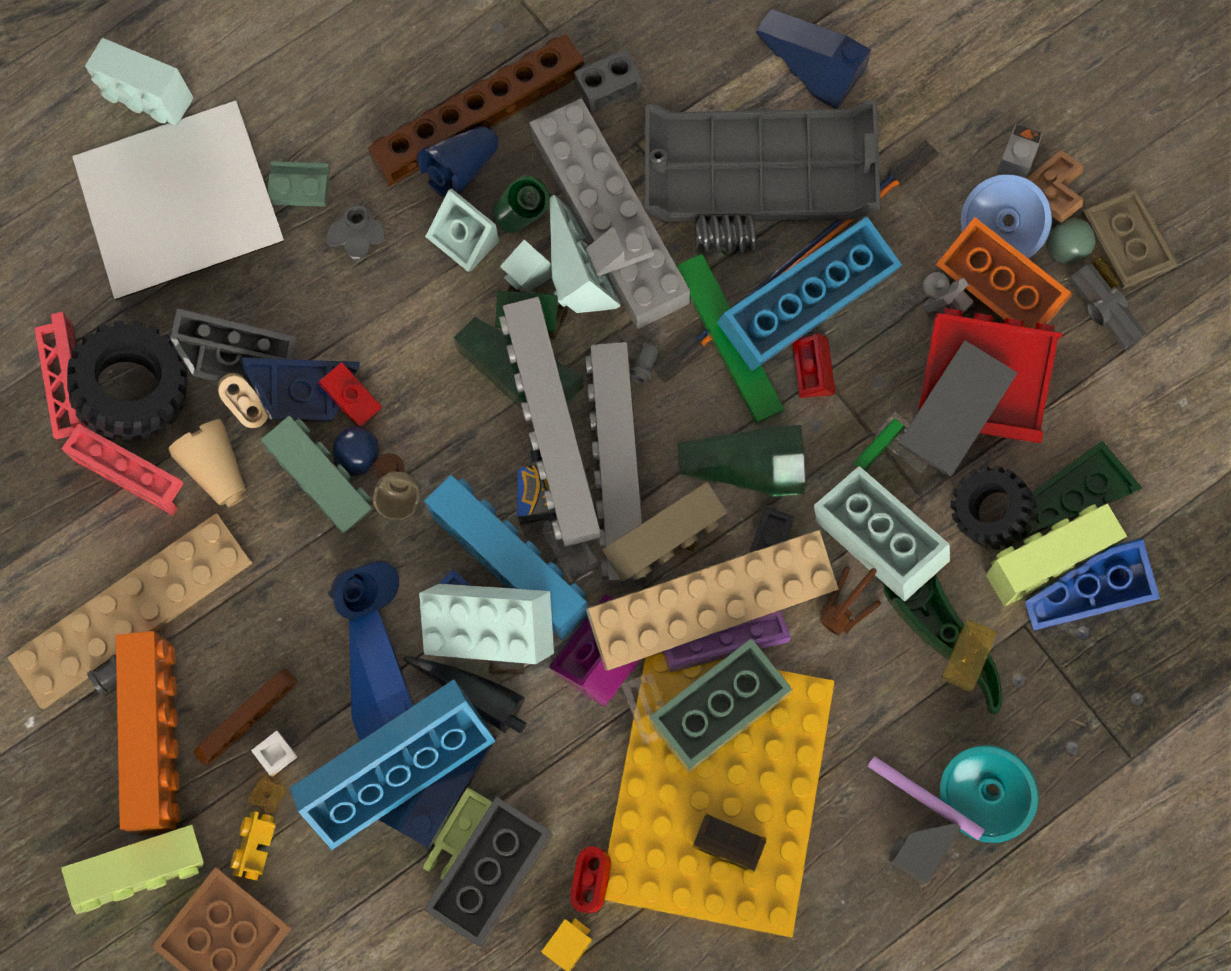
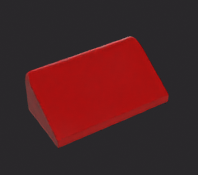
M817 333L800 338L792 343L799 397L808 398L835 394L828 338Z

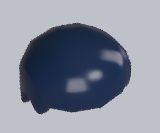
M346 428L336 437L333 443L332 454L336 467L340 464L350 476L366 474L372 464L378 459V440L371 431L365 428Z

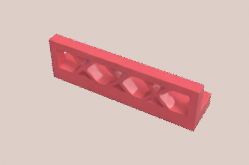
M63 311L51 314V324L35 327L50 421L55 439L70 436L78 423L88 428V422L81 423L76 416V409H73L69 402L67 367L69 359L72 358V351L76 346L72 322ZM54 332L56 340L54 349L46 345L45 334ZM57 356L59 357L61 373L58 376L50 372V365ZM61 383L64 385L66 397L64 403L56 400L54 394ZM67 410L72 426L60 429L59 420Z
M78 423L62 447V450L73 461L174 516L178 508L172 501L184 484L180 479Z

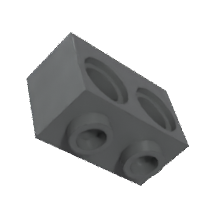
M627 49L609 53L604 59L593 64H584L574 72L575 86L590 113L642 91L641 75ZM618 71L625 72L623 75H616L614 73ZM590 83L600 84L596 87L589 86Z

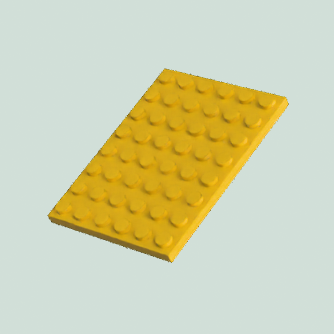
M663 651L645 657L608 848V854L611 858V870L605 901L792 938L835 681L778 670L792 688L790 695L688 774L650 725L649 716L715 667L722 659L670 672ZM706 814L767 839L754 873L693 848L694 841Z

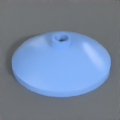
M998 175L980 183L967 197L961 213L962 232L973 218L976 217L1028 259L1035 255L1044 245L1052 224L1051 207L1044 192L1032 181L1016 175ZM1007 215L1014 217V223L1011 226H1007L1004 222Z

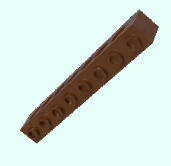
M567 34L559 38H552L545 46L534 52L531 51L524 54L519 61L512 65L501 67L493 76L486 80L477 81L465 92L451 96L447 102L437 108L428 109L418 119L402 124L397 131L386 137L383 136L376 139L368 147L371 159L390 187L419 170L417 154L423 148L478 126H485L486 128L496 126L575 80L574 72L584 65V58ZM547 64H555L553 67H545ZM522 78H531L526 82L520 81ZM501 91L506 92V94L502 96L495 95L496 93ZM477 105H478V106H482V107H481L480 109H478V110H472V109H471L472 107L477 106ZM449 120H457L454 124H446ZM425 134H432L430 138H421ZM401 148L408 149L404 153H396Z

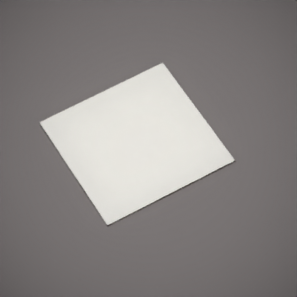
M237 101L183 118L177 126L168 123L72 156L115 301L285 242Z

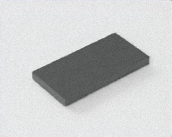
M964 340L898 445L951 477L1018 372Z

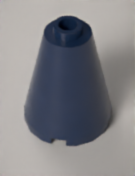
M478 126L427 146L417 154L419 169L422 174L428 173L431 180L427 183L441 197L445 198L450 189L461 195L498 149V137L491 128Z

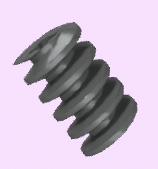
M700 215L695 224V253H697L700 244H703L706 253H709L712 244L715 245L717 253H721L724 244L727 245L729 253L733 252L735 244H738L741 253L745 252L747 245H750L752 252L755 253L756 228L752 216L747 215L744 224H742L740 216L735 215L731 224L727 215H723L720 223H718L716 215L711 216L709 223H706L704 215Z

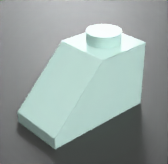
M525 240L520 243L500 266L507 273L504 279L517 290L522 286L530 292L552 278L551 262Z

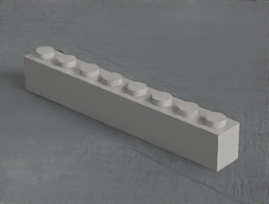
M539 297L503 305L505 316L499 317L503 335L510 334L512 344L507 345L511 364L517 362L519 373L514 374L518 392H525L527 402L521 403L526 421L532 420L534 431L529 432L533 451L540 450L542 461L536 462L540 479H547L550 490L544 491L548 510L555 508L557 520L552 521L556 540L562 538L564 547L601 538L600 528Z
M627 342L591 345V355L586 356L587 374L593 373L594 383L588 384L589 402H595L596 412L590 413L591 431H597L598 441L592 442L593 460H600V471H594L596 489H602L603 499L597 500L598 519L604 518L605 530H600V549L606 548L642 524ZM608 558L607 560H601L602 578H609L610 588L647 585L646 575L637 581L631 576L623 582Z

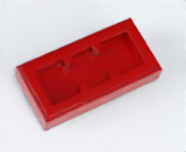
M342 362L318 382L322 389L357 427H361L382 408Z

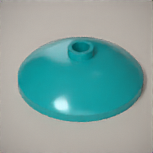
M979 745L962 751L947 765L940 782V799L985 829L977 841L1000 843L1017 837L1031 824L1038 809L1039 791L1032 771L1016 754L998 746ZM995 784L999 792L992 793L988 785ZM962 829L959 830L960 832H962V833L965 834L966 836H968V837H970V838H972V839H975L974 837H972L971 835H969L968 833H966V832L963 831Z

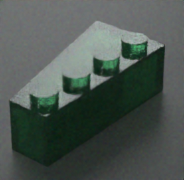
M474 317L453 337L457 350L523 411L521 403H525L527 400L524 391L518 392L514 374H518L519 369L517 362L512 364L510 362L507 345L512 344L510 336L507 334L503 335L502 331ZM556 361L566 403H568L584 387L583 377L580 373Z

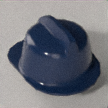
M381 561L372 562L355 569L343 570L333 580L328 595L333 599L336 611L342 617L348 619L358 618L381 609L393 600L399 588V576L396 569L389 563Z

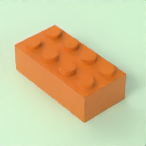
M976 217L973 218L936 264L955 281L964 278L969 284L965 289L1004 320L1005 318L1023 320V327L1035 329L1036 323L1048 325L1072 296L1068 289Z

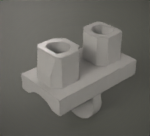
M931 273L924 279L923 289L926 295L934 300L926 302L923 307L928 313L937 310L943 314L944 308L961 310L963 313L973 303L970 297L963 291L969 284L964 278L950 283L947 276L943 273Z

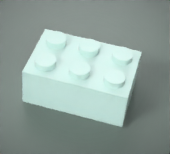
M104 38L100 40L85 65L92 76L91 80L98 85L102 91L101 95L112 103H117V101L124 103L130 110L136 113L143 111L150 114L153 119L163 124L169 122L177 126L194 98L177 68Z

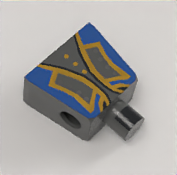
M531 450L528 452L530 466L518 469L517 515L520 524L557 518L555 508L548 510L544 491L550 490L547 479H540L536 463L542 461L540 450Z

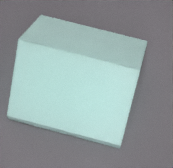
M453 189L448 190L425 236L468 272L472 271L499 243L496 224Z

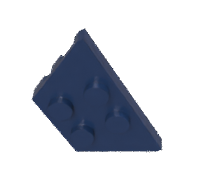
M242 358L241 365L270 421H283L290 416L294 421L299 418L302 422H332L339 406L322 389L318 382L341 362L355 375L360 367V362Z

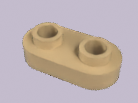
M229 373L224 375L219 380L217 386L221 400L244 426L248 428L262 426L268 416L255 390L240 374ZM232 383L238 385V389L235 392L227 390L228 386ZM250 406L257 407V411L254 414L246 413Z

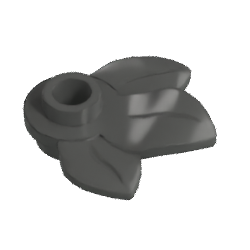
M352 205L346 209L342 219L331 224L327 232L326 243L328 247L344 245L348 256L353 261H359L367 255L370 244L380 245L384 243L385 231L381 223L372 219V215L366 207ZM355 218H363L360 223H353Z

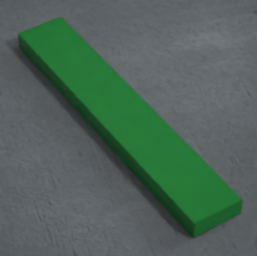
M700 254L676 265L690 289V300L755 423L759 424L782 413L784 407L762 366L760 365L751 371L717 324L721 316L731 307L704 256Z

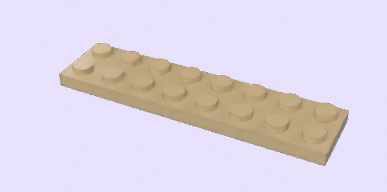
M215 513L7 658L38 706L45 709L89 678L87 672L90 670L96 671L108 663L112 655H116V635L157 631L253 563L221 517Z
M816 530L586 608V612L605 670H611L839 589L820 530Z

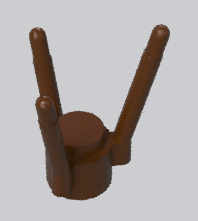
M849 567L844 568L837 581L839 590L831 593L827 604L820 611L823 616L819 621L830 632L837 636L842 631L847 634L854 625L881 605V602L877 600L852 619H849L852 613L848 608L876 574L877 570L875 568L868 572L842 605L837 603L833 606L850 572Z

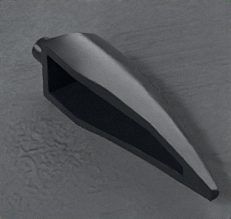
M409 656L403 658L405 662L442 686L455 679L488 724L503 733H506L508 728L520 734L524 731L527 723L516 717L525 700V697L482 676L453 666Z

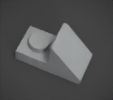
M643 226L621 234H617L615 227H612L587 247V253L597 276L654 257L653 249Z

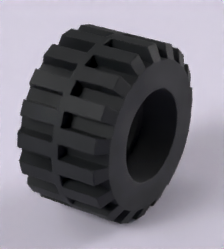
M994 465L993 469L989 466H982L980 473L975 469L968 472L971 477L967 480L962 477L959 481L962 485L960 490L954 488L952 493L956 497L955 501H951L950 506L955 511V513H952V518L958 524L959 530L974 543L976 542L984 548L990 546L992 549H1000V545L1009 548L1013 546V540L1016 539L1018 542H1021L1024 539L1021 534L1024 531L1030 533L1033 528L1029 524L1030 520L1035 521L1037 516L1033 511L1034 508H1037L1036 501L1032 498L1034 494L1031 489L1013 471L1009 469L1005 471L1001 466ZM994 493H1006L1009 497V507L1005 515L996 522H981L979 508L983 500Z

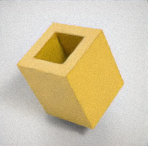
M565 919L541 952L565 971H571L593 941L587 936L591 930L577 919H574L572 923Z

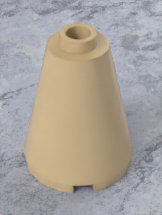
M216 419L199 426L201 430L193 434L188 432L169 446L168 449L171 457L218 505L226 504L227 507H231L244 499L242 493L246 491L225 425L221 419Z

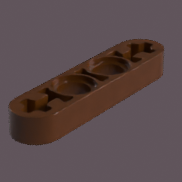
M288 669L279 671L202 741L194 750V756L203 766L213 763L295 687L298 682Z

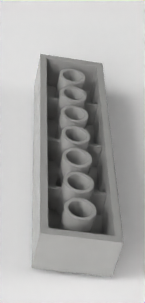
M582 98L530 122L532 140L590 245L612 227H615L617 234L641 226L644 227L653 249L654 257L606 273L636 329L638 330L689 305L690 289Z

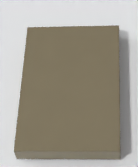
M1136 188L1082 211L1081 216L1094 230L1096 243L1121 289L1172 269L1177 265L1175 257Z

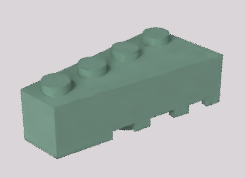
M288 416L261 439L262 445L270 455L273 453L280 466L290 476L292 475L300 488L310 498L314 499L315 504L344 535L372 511V508L369 506L372 500L361 487L357 490L353 488L348 482L352 477L340 464L335 467L328 460L331 454L320 441L316 444L312 442L307 436L311 432L299 418L294 421Z

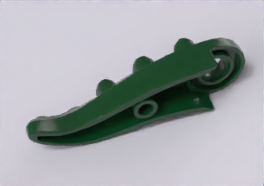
M935 575L930 578L905 602L883 583L884 594L898 616L905 621L925 644L931 646L952 665L957 666L975 680L984 694L989 713L993 715L999 713L1002 707V688L997 667L987 649L955 612L941 586L938 576Z

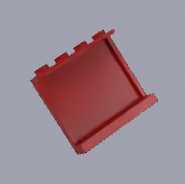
M944 308L943 314L935 313L917 413L964 340L1018 372L980 433L1041 443L1043 431L1041 430L1058 337L1062 338V333L1054 332L1055 326L1036 323V327L1033 329L1023 327V320L1005 318L1004 324L992 322V315L975 313L974 319L961 317V310Z

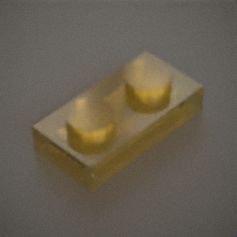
M967 619L941 679L971 692L975 687L998 632Z

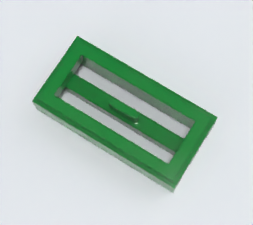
M896 418L893 419L854 461L853 465L856 467L860 466L866 471L906 427Z

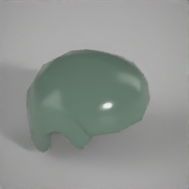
M1073 217L1067 218L1062 223H1057L1050 231L1046 244L1048 252L1055 260L1071 265L1076 261L1084 260L1092 253L1096 245L1094 230L1088 222Z

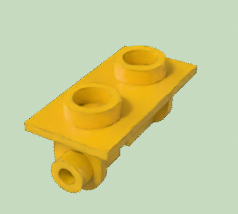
M256 811L250 812L249 817L245 816L243 818L239 835L243 836L240 849H235L230 867L234 868L233 876L241 877L243 871H246L245 878L258 881L259 875H263L268 852L257 850L258 844L270 846L276 824L273 823L274 816L262 814L261 820L257 819L259 812Z

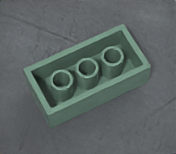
M751 638L649 716V723L689 774L787 698L792 688Z

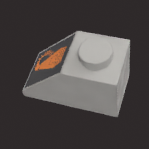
M1015 123L995 175H1016L1026 178L1043 133Z

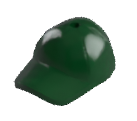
M530 175L521 176L514 180L504 191L493 209V216L496 222L505 231L516 233L539 219L550 203V193L546 184L539 178Z

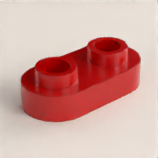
M590 846L583 849L578 855L570 892V902L574 909L579 912L593 914L599 911L604 904L611 870V858L605 850ZM599 859L600 865L598 869L594 870V863ZM592 892L593 899L588 903L587 897Z

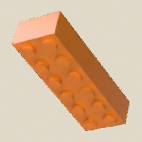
M155 631L116 635L120 829L136 835L176 830V823H179L181 818L180 806L178 803H175V791L179 790L180 780L178 772L174 769V759L178 758L179 747L173 735V727L177 726L178 716L176 708H173L172 696L177 693V684L175 677H172L171 665L176 662V653L174 646H171L170 642Z

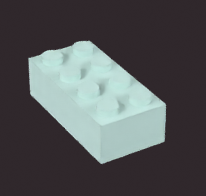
M860 466L814 505L817 523L869 570L875 568L877 570L875 576L904 602L950 562L949 543Z
M437 584L419 593L424 655L537 664L554 654L550 591Z

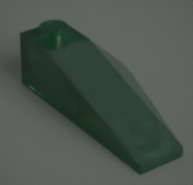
M801 425L768 427L678 443L680 474L712 482L719 481L736 485L737 488L745 490L746 488L757 490L770 496L805 494L804 447Z

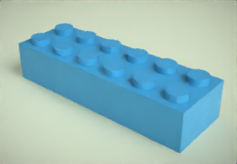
M865 217L729 309L721 316L717 324L750 370L753 371L891 276L902 264L869 218Z
M450 475L424 500L431 517L506 588L550 591L553 633L564 641L588 616L586 612L588 602L585 599L587 597L585 592L575 583L571 586L568 585L563 579L564 573L552 562L547 565L540 557L541 552L530 541L523 543L517 535L519 533L518 530L507 520L502 523L495 515L497 511L485 499L480 502L473 494L475 492L474 489L464 479L461 478L457 481Z
M454 679L291 786L290 791L298 812L330 849L333 850L496 741L480 713Z

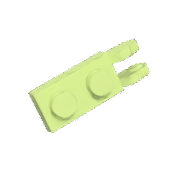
M467 787L435 840V847L426 860L423 869L428 872L434 869L442 851L445 850L453 856L441 873L440 879L443 880L492 804V801Z

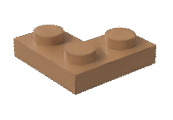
M1062 150L1026 178L1035 183L1044 192L1051 207L1052 217L1060 223L1064 222L1083 206V198L1067 187L1070 182L1083 173V165Z

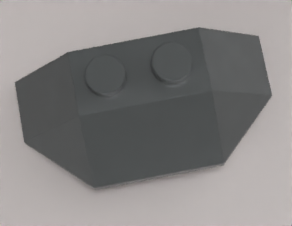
M178 308L175 310L170 334L172 344L192 377L219 382L224 375L237 373L242 375L250 385L251 383L241 365L242 358L292 359L296 341L295 336ZM235 383L230 384L232 386L238 387V385Z

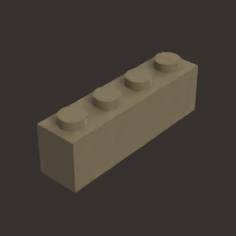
M706 482L614 541L602 551L623 582L631 576L637 581L652 571L649 565L657 560L659 565L675 556L672 549L678 545L684 550L699 540L695 534L701 530L708 534L720 526L721 523L718 519L728 512L709 483Z

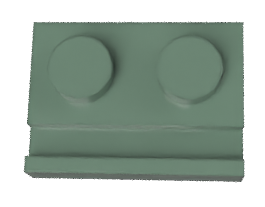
M271 161V173H269L267 192L272 205L327 206L328 177L330 172L328 163Z

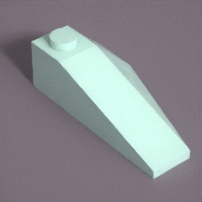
M553 195L550 197L552 280L556 288L554 295L558 296V302L563 307L567 305L576 313L617 309L621 304L607 275H596L587 253L588 245L583 241L586 239V236L572 210L557 196Z

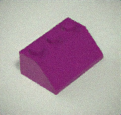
M605 594L598 602V604L613 600L615 598ZM587 617L548 668L586 697L605 707L609 700L614 697L624 680L633 672L640 659L611 670H605L589 618Z

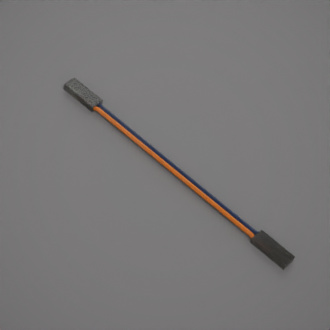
M926 140L888 171V177L880 183V198L897 185L903 186L938 156V152ZM855 219L836 220L738 303L820 249ZM705 329L698 336L692 334L653 366V370L665 383L705 351V345L711 340L707 330Z

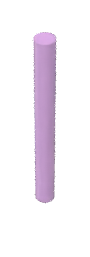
M874 756L868 765L870 769L951 823L960 825V829L975 839H980L985 831L984 828Z

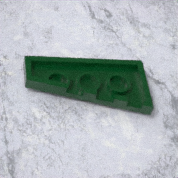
M1101 441L1032 491L1034 494L1032 498L1036 501L1037 508H1034L1033 511L1037 516L1035 521L1030 520L1029 524L1033 527L1030 533L1024 531L1021 535L1027 537L1052 527L1066 518L1072 519L1077 517L1079 512L1095 504L1099 508L1107 503L1109 504L1137 493L1142 487L1107 445Z

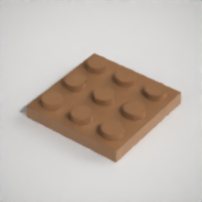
M215 867L153 944L152 948L179 971H259L292 927L221 869Z

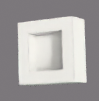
M275 731L251 750L272 777L298 757L278 731Z

